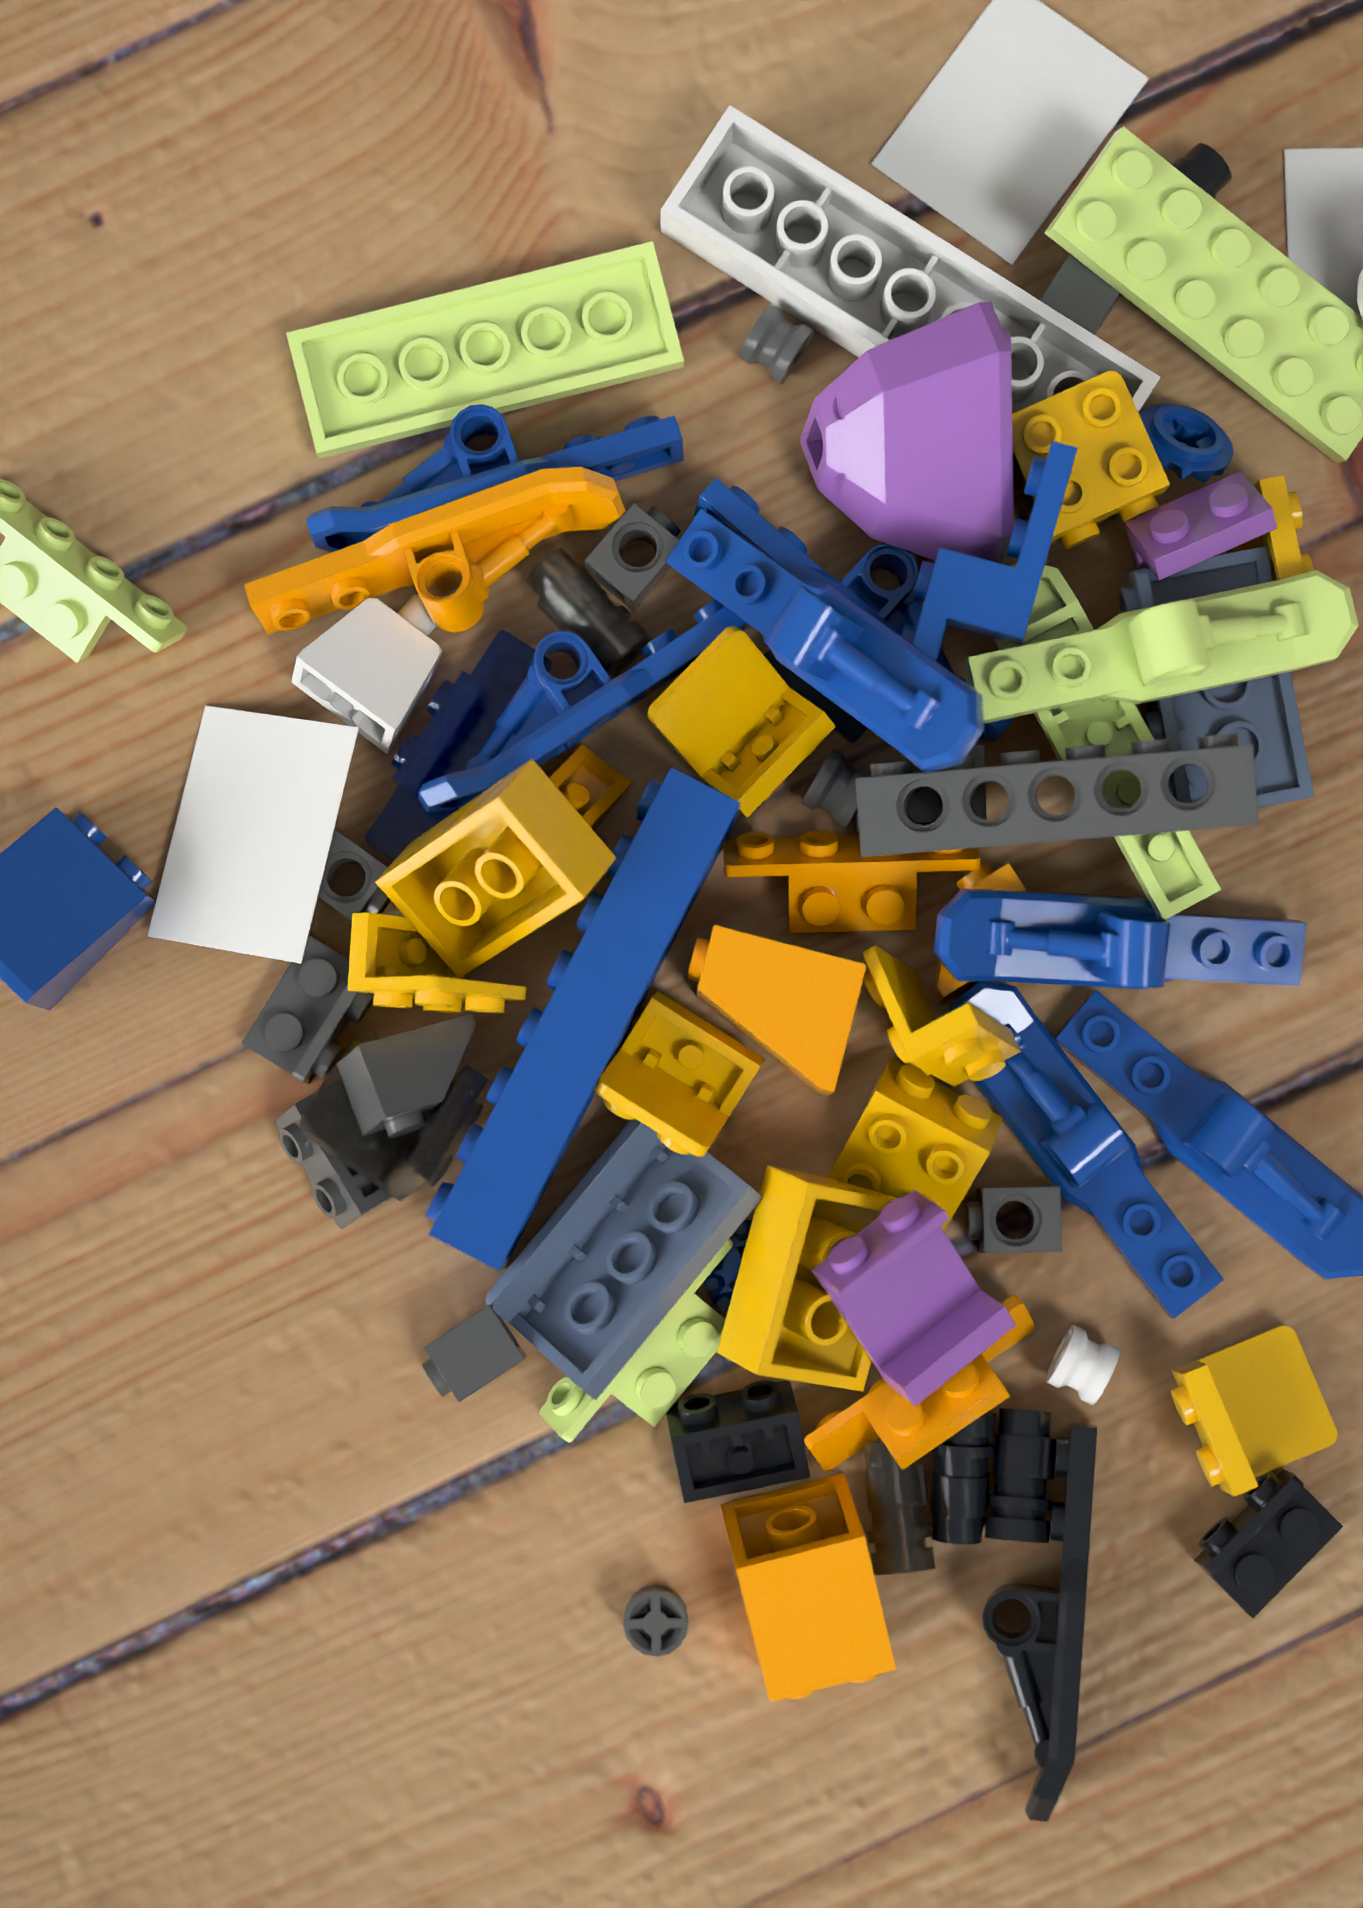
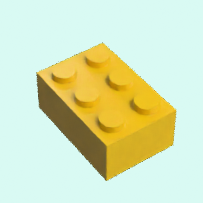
M530 759L409 843L375 883L455 975L461 978L584 899L614 862L616 856L536 762Z

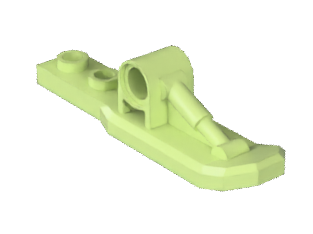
M1018 562L1010 565V567L1016 568ZM1044 565L1022 645L993 638L999 650H1005L1095 630L1059 569ZM1102 698L1034 713L1058 761H1066L1065 748L1105 745L1106 757L1132 755V742L1154 740L1134 703ZM1123 770L1113 772L1103 783V797L1113 808H1129L1140 798L1141 783L1131 772ZM1189 830L1114 836L1157 916L1167 919L1221 890Z
M1314 570L1267 583L1120 613L1095 631L971 656L964 661L969 686L983 696L985 724L1102 698L1141 704L1327 663L1338 658L1359 624L1350 588Z

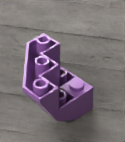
M992 302L976 303L867 350L814 399L800 438V443L816 487L872 539L935 561L939 548H944L995 563H1002L1014 529L1012 343L1009 332L1000 325Z

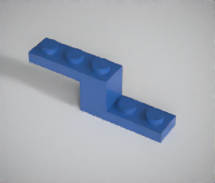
M1052 441L1047 458L1034 455L1024 494L1035 496V503L1029 521L1016 519L1006 555L1007 557L1018 559L1016 568L939 548L935 564L923 561L915 586L913 599L924 602L918 626L905 624L902 637L935 661H937L947 625L1022 645L1077 447Z

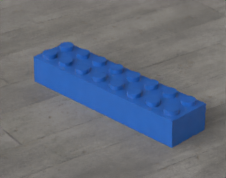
M672 767L664 781L652 777L636 808V812H638L636 819L642 822L634 839L623 834L613 851L616 859L608 868L607 873L608 876L613 878L604 897L596 892L591 894L577 921L578 932L582 933L583 937L575 953L572 954L563 949L551 970L546 984L549 985L548 988L553 990L554 993L545 1011L543 1012L533 1007L518 1034L516 1042L525 1049L514 1070L503 1065L487 1094L486 1100L495 1105L484 1128L474 1123L472 1124L455 1158L465 1163L454 1185L449 1182H442L429 1205L425 1217L435 1221L428 1235L498 1271L506 1268L596 1094L594 1087L601 1073L615 1057L723 848V842L727 840L739 815L740 802Z

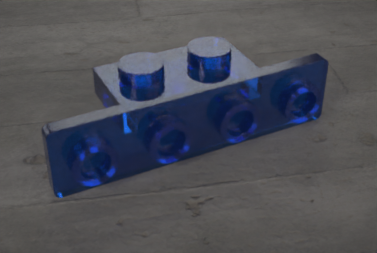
M501 630L497 633L471 675L462 671L455 683L446 679L439 686L426 709V712L433 715L432 719L420 737L413 733L407 736L392 760L391 765L398 769L393 777L398 787L367 833L366 841L368 844L395 860L409 843L458 810L427 813L418 800L420 789L424 783L444 775L464 771L468 762L479 754L497 727L495 722L526 678L536 651L534 648L507 631ZM545 656L543 658L544 666L549 673L552 668V661Z

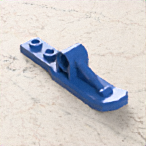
M470 405L461 410L453 419L450 429L451 433L445 437L443 446L402 478L403 482L378 502L368 501L360 507L330 506L312 513L306 519L315 547L334 552L366 540L389 524L540 469L584 467L614 478L616 482L684 461L683 439L675 415L661 420L657 416H646L630 422L624 427L622 432L602 438L594 434L580 436L566 443L563 450L519 461L507 423L502 414L487 405ZM479 434L492 435L497 439L496 443L485 451L477 452L466 447L469 440Z
M715 478L699 495L694 516L697 515L700 509L712 514L798 578L828 584L836 588L901 636L905 624L918 626L923 605L920 600L913 599L918 567L915 558L909 551L887 543L876 545L862 557L840 582L806 555V546L793 532L785 527L775 529L758 514L760 509L757 503L741 488L734 485L728 488L719 479ZM877 569L888 570L898 578L900 587L894 590L881 589L872 581L870 572ZM940 648L937 662L955 674L942 648ZM1013 718L985 723L984 732L978 740L996 742L1013 722Z
M703 509L699 510L665 562L762 633L763 641L770 647L777 661L899 750L922 770L932 772L961 764L984 732L983 696L836 588L828 584L798 578Z
M714 599L693 615L698 623L696 626L677 637L673 629L661 634L641 650L646 659L611 680L592 650L580 636L569 631H556L546 635L536 648L526 678L495 722L497 727L479 754L468 762L464 771L444 775L424 783L420 789L418 800L427 813L458 809L530 759H533L539 767H542L625 712L648 694L682 673L724 629L729 626H736L745 631L751 625ZM552 652L566 653L574 660L577 666V673L568 679H557L546 671L543 658Z
M962 888L937 914L934 954L952 977L958 981H1001L1130 989L1161 988L1165 982L1174 979L1300 986L1307 923L1294 919L1177 913L1164 919L1156 915L1148 898Z
M980 981L949 1005L948 1013L970 1003L1012 1030L1021 1052L1004 1060L1006 1065L999 1073L984 1080L973 1081L997 1114L1003 1118L1004 1123L1053 1187H1060L1061 1197L1095 1219L1167 1315L1172 1319L1176 1318L1224 1281V1278L1144 1176L1135 1143L1042 1024L1017 987Z
M1097 990L1093 991L1054 1037L1059 1046L1152 1123L1169 1154L1322 1279L1363 1276V1195L1347 1184L1225 1082L1194 1072Z

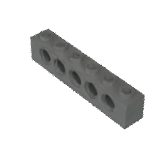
M1236 733L1198 737L1199 749L1172 752L1171 739L1132 742V755L1106 757L1105 745L1065 748L1066 761L1040 763L1039 750L1001 753V766L975 768L974 756H966L961 764L939 769L936 772L913 774L909 772V762L870 765L871 777L855 778L861 857L1259 825L1253 745L1239 746L1238 734ZM1192 765L1198 767L1207 778V791L1195 803H1181L1169 791V777L1180 766ZM1128 771L1133 773L1141 783L1140 798L1129 808H1113L1103 797V783L1113 772ZM1052 776H1061L1068 779L1075 790V799L1072 806L1066 812L1057 815L1045 812L1037 800L1039 786L1045 779ZM985 782H998L1006 789L1009 796L1007 810L997 819H983L973 808V794ZM922 787L935 789L943 801L942 814L934 823L929 825L916 823L908 812L910 796Z

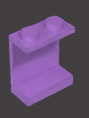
M915 1189L906 1196L899 1197L888 1203L875 1221L856 1236L844 1239L835 1245L830 1251L828 1258L812 1270L885 1382L914 1406L918 1405L1016 1326L1005 1306L979 1288L941 1226L949 1220L944 1209Z

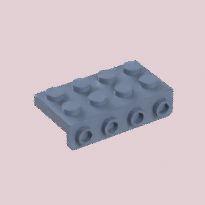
M1267 546L1214 556L1161 580H1158L1151 569L1144 568L1131 571L1125 575L1127 586L1119 588V601L1121 612L1124 613L1273 581ZM1291 672L1150 701L1151 712L1143 713V720L1154 740L1171 739L1172 752L1199 749L1198 737L1237 733L1239 746L1253 745L1258 808L1314 797ZM1183 765L1171 773L1168 780V788L1171 795L1177 801L1186 804L1195 803L1207 791V778L1198 767Z
M637 1119L629 1121L624 1126L617 1138L593 1167L582 1177L579 1184L550 1219L542 1225L539 1232L512 1265L500 1276L497 1283L486 1296L487 1306L490 1304L497 1315L510 1323L582 1391L595 1400L602 1394L763 1198L751 1186L708 1152L704 1157H697L691 1153L688 1155L677 1153L660 1141L657 1135L658 1132Z

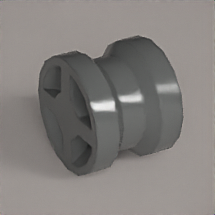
M771 303L753 326L740 350L738 358L748 364L760 363L768 368L770 378L782 384L789 377L813 337L814 329L804 323L799 325L790 323L784 318L783 310Z
M833 749L801 804L811 810L822 808L832 814L833 822L836 825L845 829L857 810L855 778L871 777L870 770L865 768L857 771L846 764L843 754Z
M660 1585L643 1587L634 1593L625 1608L623 1626L626 1638L633 1648L644 1655L657 1657L670 1654L677 1649L686 1637L688 1628L686 1605L679 1594L669 1587Z

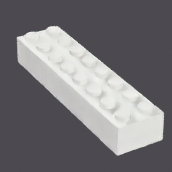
M731 105L728 106L661 208V233L857 357L862 356L869 349L976 303L992 302L1002 328L1007 329L1012 343V414L1107 371H1116L1123 377L1139 413L1161 378Z

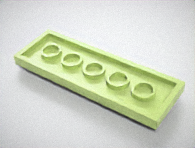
M1123 126L1117 130L1047 228L1045 234L1336 464L1346 461L1363 437L1362 317Z
M653 241L286 333L316 454L319 459L452 426L453 419L457 414L470 405L483 404L493 407L500 413H505L684 368V358Z

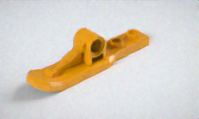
M584 467L540 469L394 522L362 542L244 584L249 605L268 635L278 631L299 629L306 625L309 620L339 609H354L367 598H373L389 591L414 585L435 626L446 632H462L473 627L481 619L485 609V600L490 593V586L530 554L529 550L541 540L566 531L604 529L620 518L626 510L614 478ZM453 588H458L451 595L441 597L444 594V592Z

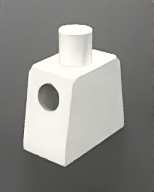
M417 594L413 595L398 613L377 598H367L298 654L291 682L347 725L359 727V734L388 754L394 747L437 670L442 649L439 644L428 637L436 626L420 596Z

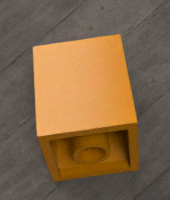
M716 925L713 927L710 940L697 937L687 978L699 982L696 997L813 1092L829 1096L834 1092L867 965Z
M845 1473L720 1504L770 1702L785 1698H804L816 1690L847 1682H866L875 1678L878 1674L897 1670L866 1539Z

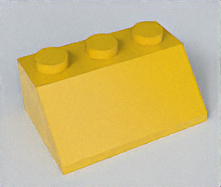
M767 1165L760 1190V1195L763 1198L755 1208L717 1353L757 1375L863 1392L871 1359L812 1270L828 1258L830 1251L835 1245L844 1239L856 1236L880 1216L882 1209L888 1203L897 1198L824 1176Z

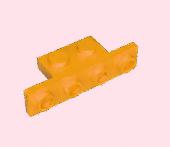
M825 830L808 831L800 837L776 838L763 832H748L739 835L736 839H727L723 842L724 875L726 877L788 876L789 933L916 930L917 872L976 871L980 869L981 861L979 847L861 857L860 835L837 836L835 833Z
M1014 1294L1003 1302H999L1005 1306L1016 1326L918 1405L914 1406L881 1378L870 1388L866 1396L844 1411H836L824 1417L817 1424L815 1431L804 1438L805 1444L825 1472L831 1471L880 1437L903 1470L1010 1397L1005 1386L988 1362L1028 1336L1036 1328L1019 1296Z

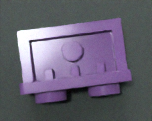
M1241 471L1124 522L1136 568L1138 570L1144 568L1151 569L1158 580L1277 529L1273 508Z

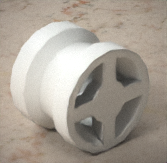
M1072 1325L1062 1339L1052 1359L1045 1382L1057 1388L1067 1385L1077 1390L1081 1400L1094 1405L1102 1395L1113 1374L1121 1348L1108 1342L1098 1345L1088 1339L1085 1330Z

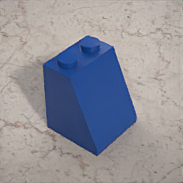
M55 807L0 853V979L26 1004L49 1011L156 904V900L144 890L152 880L126 855L118 862L108 855L99 846L107 836L80 810L71 818L68 814Z

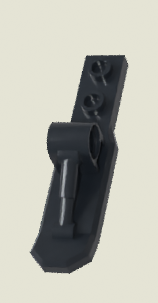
M1072 1423L1070 1437H1057L1055 1475L1068 1476L1066 1502L1053 1501L1050 1540L1063 1542L1060 1588L1025 1584L1003 1585L994 1590L989 1596L982 1615L985 1632L989 1639L996 1643L998 1651L1002 1654L1018 1706L1023 1708L1035 1744V1760L1041 1766L1025 1805V1812L1029 1820L1048 1822L1075 1762L1097 1425ZM1007 1599H1015L1024 1603L1031 1613V1623L1027 1628L1016 1633H1010L1000 1628L994 1617V1609L1000 1602Z

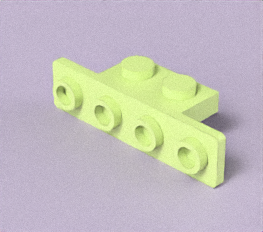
M0 479V532L6 536L0 547L1 604L76 663L90 655L110 620H113L148 649L156 653L182 639L188 628L174 616L168 604L155 596L145 594L124 577L122 569L116 563L94 554L75 539L73 531L66 524L57 519L47 517L26 500L25 494L19 487L7 480Z
M730 1238L597 1400L582 1391L568 1377L562 1378L553 1386L546 1403L539 1411V1415L560 1437L567 1442L573 1441L611 1394L653 1427L657 1425L717 1352L726 1318L697 1296L695 1292L732 1248L733 1241Z

